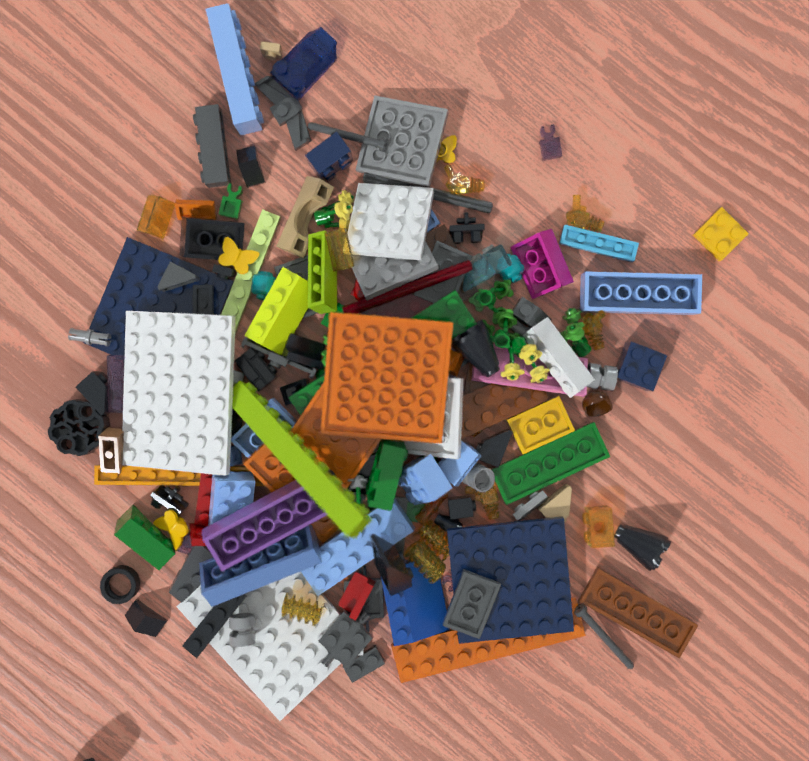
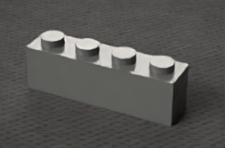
M218 104L195 107L196 114H193V120L198 128V133L195 134L197 145H200V152H198L199 163L203 167V171H200L201 181L208 188L228 186L229 183L231 184L222 109Z

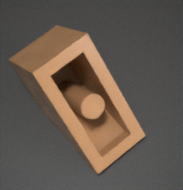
M107 428L98 436L101 472L120 473L122 470L124 431L121 428Z

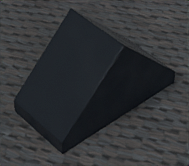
M255 145L236 150L238 166L246 187L249 188L266 183Z
M308 378L280 387L285 406L292 404L289 396L309 384Z
M138 599L133 602L125 614L134 632L153 637L159 634L168 621Z

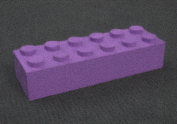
M295 480L202 529V539L221 571H224L323 518L327 514L323 509H319L314 504L309 493Z

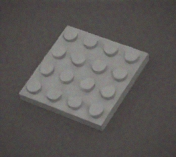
M374 95L364 136L379 140L382 137L388 138L389 144L386 152L379 151L378 147L362 143L356 171L430 187L449 110Z
M347 233L338 237L343 250ZM426 241L422 260L346 254L366 301L439 269Z

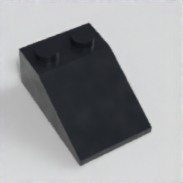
M182 216L179 255L184 258L218 260L219 256L224 253L222 246L225 237L231 238L238 249L243 251L245 223Z
M375 534L370 535L374 563L390 596L412 587V578L414 576L410 567L406 568L404 564L405 558L401 551L398 552L395 545Z

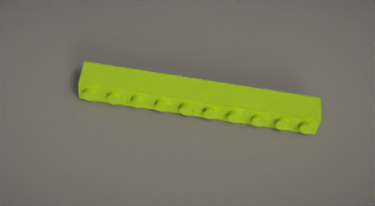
M239 380L233 387L232 408L347 537L356 538L372 521L368 516L369 511L362 504H357L354 500L356 498L355 495L341 486L343 484L337 476H332L328 472L330 468L324 462H319L316 459L317 454L311 448L305 447L303 444L305 441L298 434H294L291 431V425L284 420L282 421L279 418V412L267 405L269 403L268 400L256 393L257 388L250 382L246 384Z

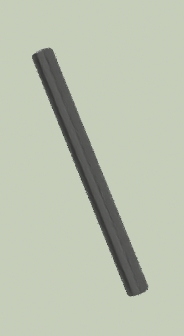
M364 173L363 182L369 184L427 187L369 173ZM434 188L433 200L485 213H491L492 202Z

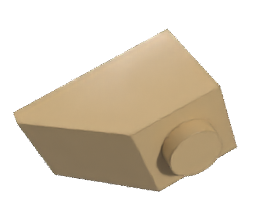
M564 484L537 507L545 518L563 516L565 523L570 513L572 488L568 484Z

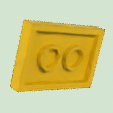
M556 396L506 419L522 454L575 431L560 396Z

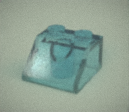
M502 244L496 247L490 245L482 250L484 254L478 253L472 257V271L465 273L464 292L482 284L513 265Z

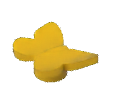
M451 135L441 142L436 163L438 160L448 164L455 161L456 157L452 152L455 150L457 143L455 135Z
M225 237L222 246L224 253L219 256L218 261L223 266H234L236 272L244 275L249 271L248 264L254 263L259 257V252L254 250L242 251L238 249L231 238Z
M167 510L164 516L153 522L156 527L168 531L175 550L181 547L184 540L183 537L189 533L185 520L182 517H178L177 513L173 510Z

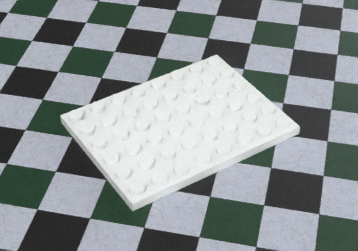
M126 311L122 465L224 476L230 475L236 316Z
M301 571L245 593L247 597L233 614L252 613L255 615V626L252 628L255 631V644L243 647L230 646L229 633L232 632V629L229 628V619L210 642V645L279 721L341 664L340 661L334 659L328 667H325L324 665L327 661L324 664L321 661L328 655V652L318 642L341 613L323 594L317 596ZM201 585L177 606L195 628L213 608L201 594Z

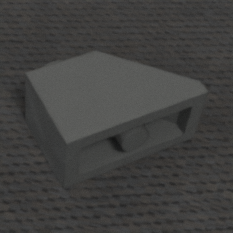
M521 297L512 309L513 316L530 328L547 317L550 321L552 320L538 306L524 297Z

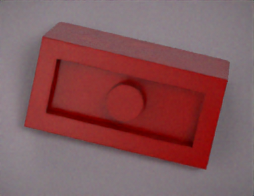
M357 571L354 573L338 604L340 607L351 612L350 618L356 621L376 581Z

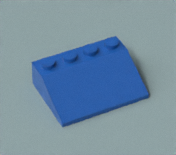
M436 554L405 560L404 564L406 568L410 567L414 578H412V587L390 596L382 580L394 646L414 643L450 630V628L442 624L447 610Z

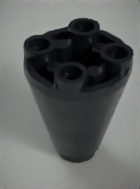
M481 319L476 322V325L451 339V344L480 373L489 377L498 372L500 368L488 327Z
M622 524L619 525L613 536L623 548L649 571L659 567L662 562L661 553L666 552L671 544V541L665 535Z

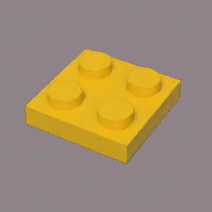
M720 207L693 236L720 262L749 233L723 207Z

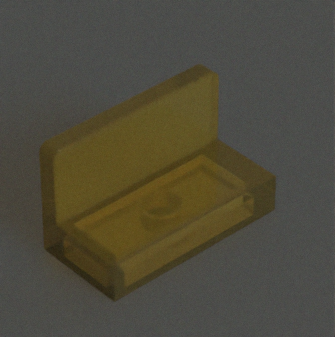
M148 195L137 231L164 239L175 203L160 196Z
M342 228L326 232L325 236L333 272L354 267L347 229Z

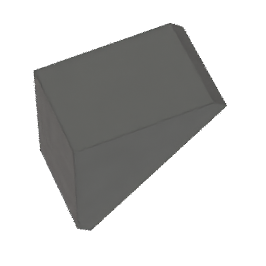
M170 262L157 287L158 290L165 292L200 281V277Z

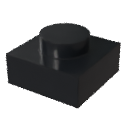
M216 264L213 266L212 272L218 273L217 277L228 280L229 276L235 277L236 275L235 269Z

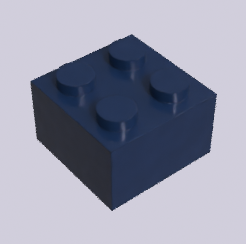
M335 132L305 154L310 167L316 175L327 182L331 181L339 170L347 169L353 161L351 150L338 132Z
M632 341L625 342L616 365L618 369L617 380L645 391L654 392L667 355Z

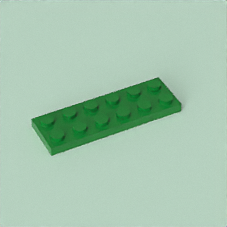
M591 422L576 429L574 432L513 458L491 470L494 472L495 483L505 504L508 505L605 460L610 455L595 422Z

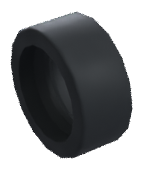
M125 565L113 567L103 575L100 581L102 596L112 604L128 602L140 589L138 573L133 568ZM118 573L126 575L131 583L130 591L123 596L115 594L109 584L111 577Z

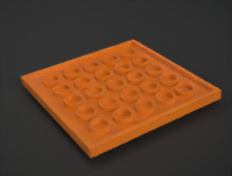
M330 312L321 434L442 444L453 322Z

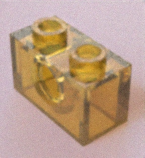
M608 505L585 507V512L582 514L583 523L586 524L587 529L584 532L585 543H588V546L591 548L615 547L612 508ZM601 522V529L594 531V525Z

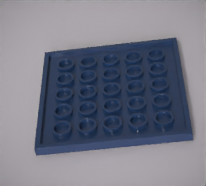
M127 237L89 327L90 330H94L97 333L111 334V339H103L111 341L110 345L105 346L92 343L89 346L125 360L126 311L193 314V285H214V315H221L234 281L217 277V274ZM170 262L200 277V281L165 292L158 290L157 287Z
M563 516L447 529L453 594L463 569L501 584L480 639L457 631L459 644L574 631Z

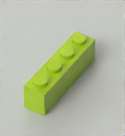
M325 230L308 234V308L319 314L337 311V238Z

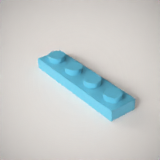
M569 225L563 226L559 241L560 245L629 262L635 261L639 245L638 242Z

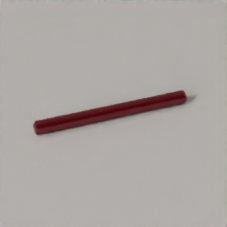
M469 260L415 279L367 301L364 298L343 306L342 310L344 313L350 314L363 312L470 272L473 268Z

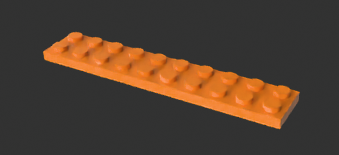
M575 597L571 598L573 632L459 644L457 631L450 629L414 643L398 646L391 644L400 682L404 683L584 637L586 635L582 619L574 614L575 608L578 606Z

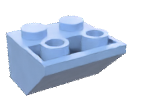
M461 441V458H442L438 466L447 480L453 486L458 487L482 455L470 444Z

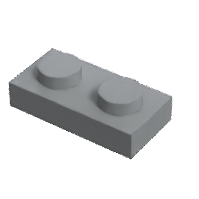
M543 490L540 493L538 491L534 492L529 497V502L525 505L521 503L514 509L515 513L513 516L517 521H521L548 499Z

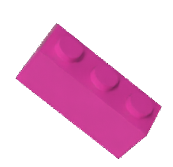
M552 229L539 232L511 246L513 255L518 256L525 268L522 276L532 299L574 282Z

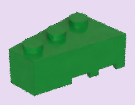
M381 439L366 485L369 507L392 511L399 478L402 475L403 462L406 461L408 456L405 441Z
M134 505L117 520L114 536L156 569L160 570L175 555L176 550L171 539L166 537Z

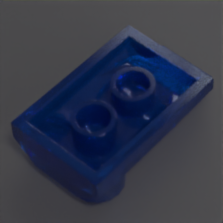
M322 27L308 32L282 60L277 61L273 65L270 75L299 101L337 60L336 40Z

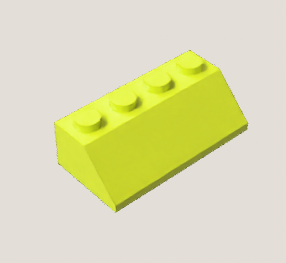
M282 267L244 336L282 355L289 334L295 333L308 310V281Z

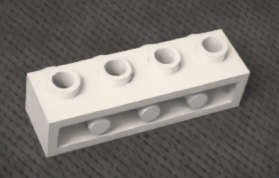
M548 317L523 335L528 344L536 345L537 350L542 352V356L539 359L549 368L550 374L558 381L562 390L570 398L595 381Z

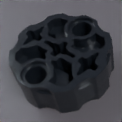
M81 399L69 400L51 413L48 436L56 444L57 450L63 454H73L76 456L91 454L99 448L98 436L110 427V420L107 415L101 416L88 401ZM88 406L92 408L91 416L86 412ZM68 439L72 442L71 448L67 447Z

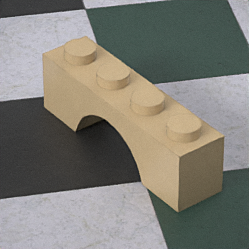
M306 177L276 247L304 258L308 249L309 221L316 210L327 205L334 189L332 185L320 178Z

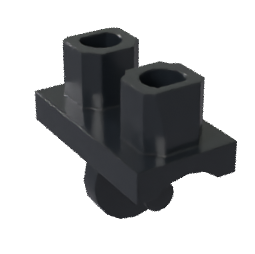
M464 212L463 218H456L457 224L464 225H450L449 234H451L454 244L464 243L463 234H470L471 243H481L485 224L469 225V223H476V217L469 218L468 212Z
M160 485L150 495L153 507L160 509L164 505L168 510L175 511L177 516L188 507L189 503L183 500V496L178 493L181 489L178 486L171 489L168 486Z

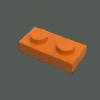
M179 199L175 201L177 220H182V216L217 219L215 201Z

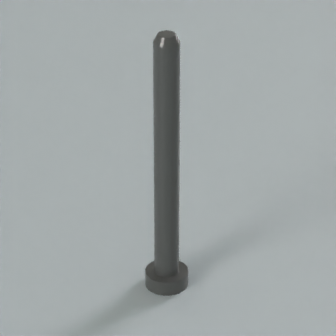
M313 122L308 124L310 130L328 135L338 132L341 138L378 147L379 151L386 152L388 148V138L382 137L379 140Z
M579 604L575 608L574 614L584 619L628 669H633V662L588 614L587 607L584 604Z

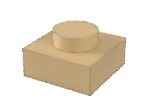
M261 41L260 51L265 58L269 60L282 59L283 51L280 44Z

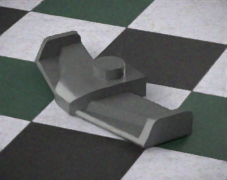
M266 76L256 82L255 86L274 104V106L270 107V111L280 127L287 124L295 151L312 142L302 112V106L297 98L292 97L272 76Z
M247 337L243 339L240 347L244 348L247 345L269 355L267 359L271 360L270 365L280 369L281 366L286 367L289 364L309 373V378L313 379L316 372L315 368L288 360L283 355Z

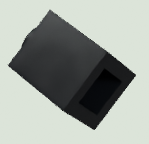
M470 495L447 498L450 519L474 517L473 511H476V502L471 499Z

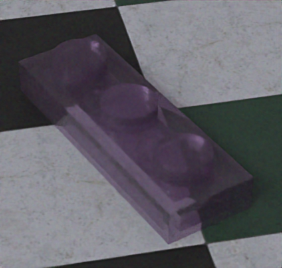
M125 355L107 356L108 412L123 413Z

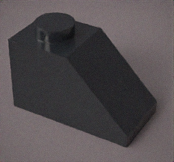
M92 371L76 388L101 416L108 415L111 412L112 385L108 382L109 378L106 374Z
M506 429L483 439L481 443L478 442L475 450L482 455L479 460L499 467L513 431Z

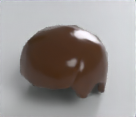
M591 392L582 401L583 410L588 417L601 416L613 409L609 395L604 392Z

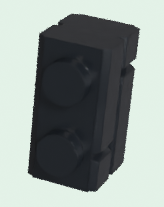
M251 347L234 362L257 388V391H262L278 378L276 375L278 370L275 366L268 364L264 360L266 357L264 353Z

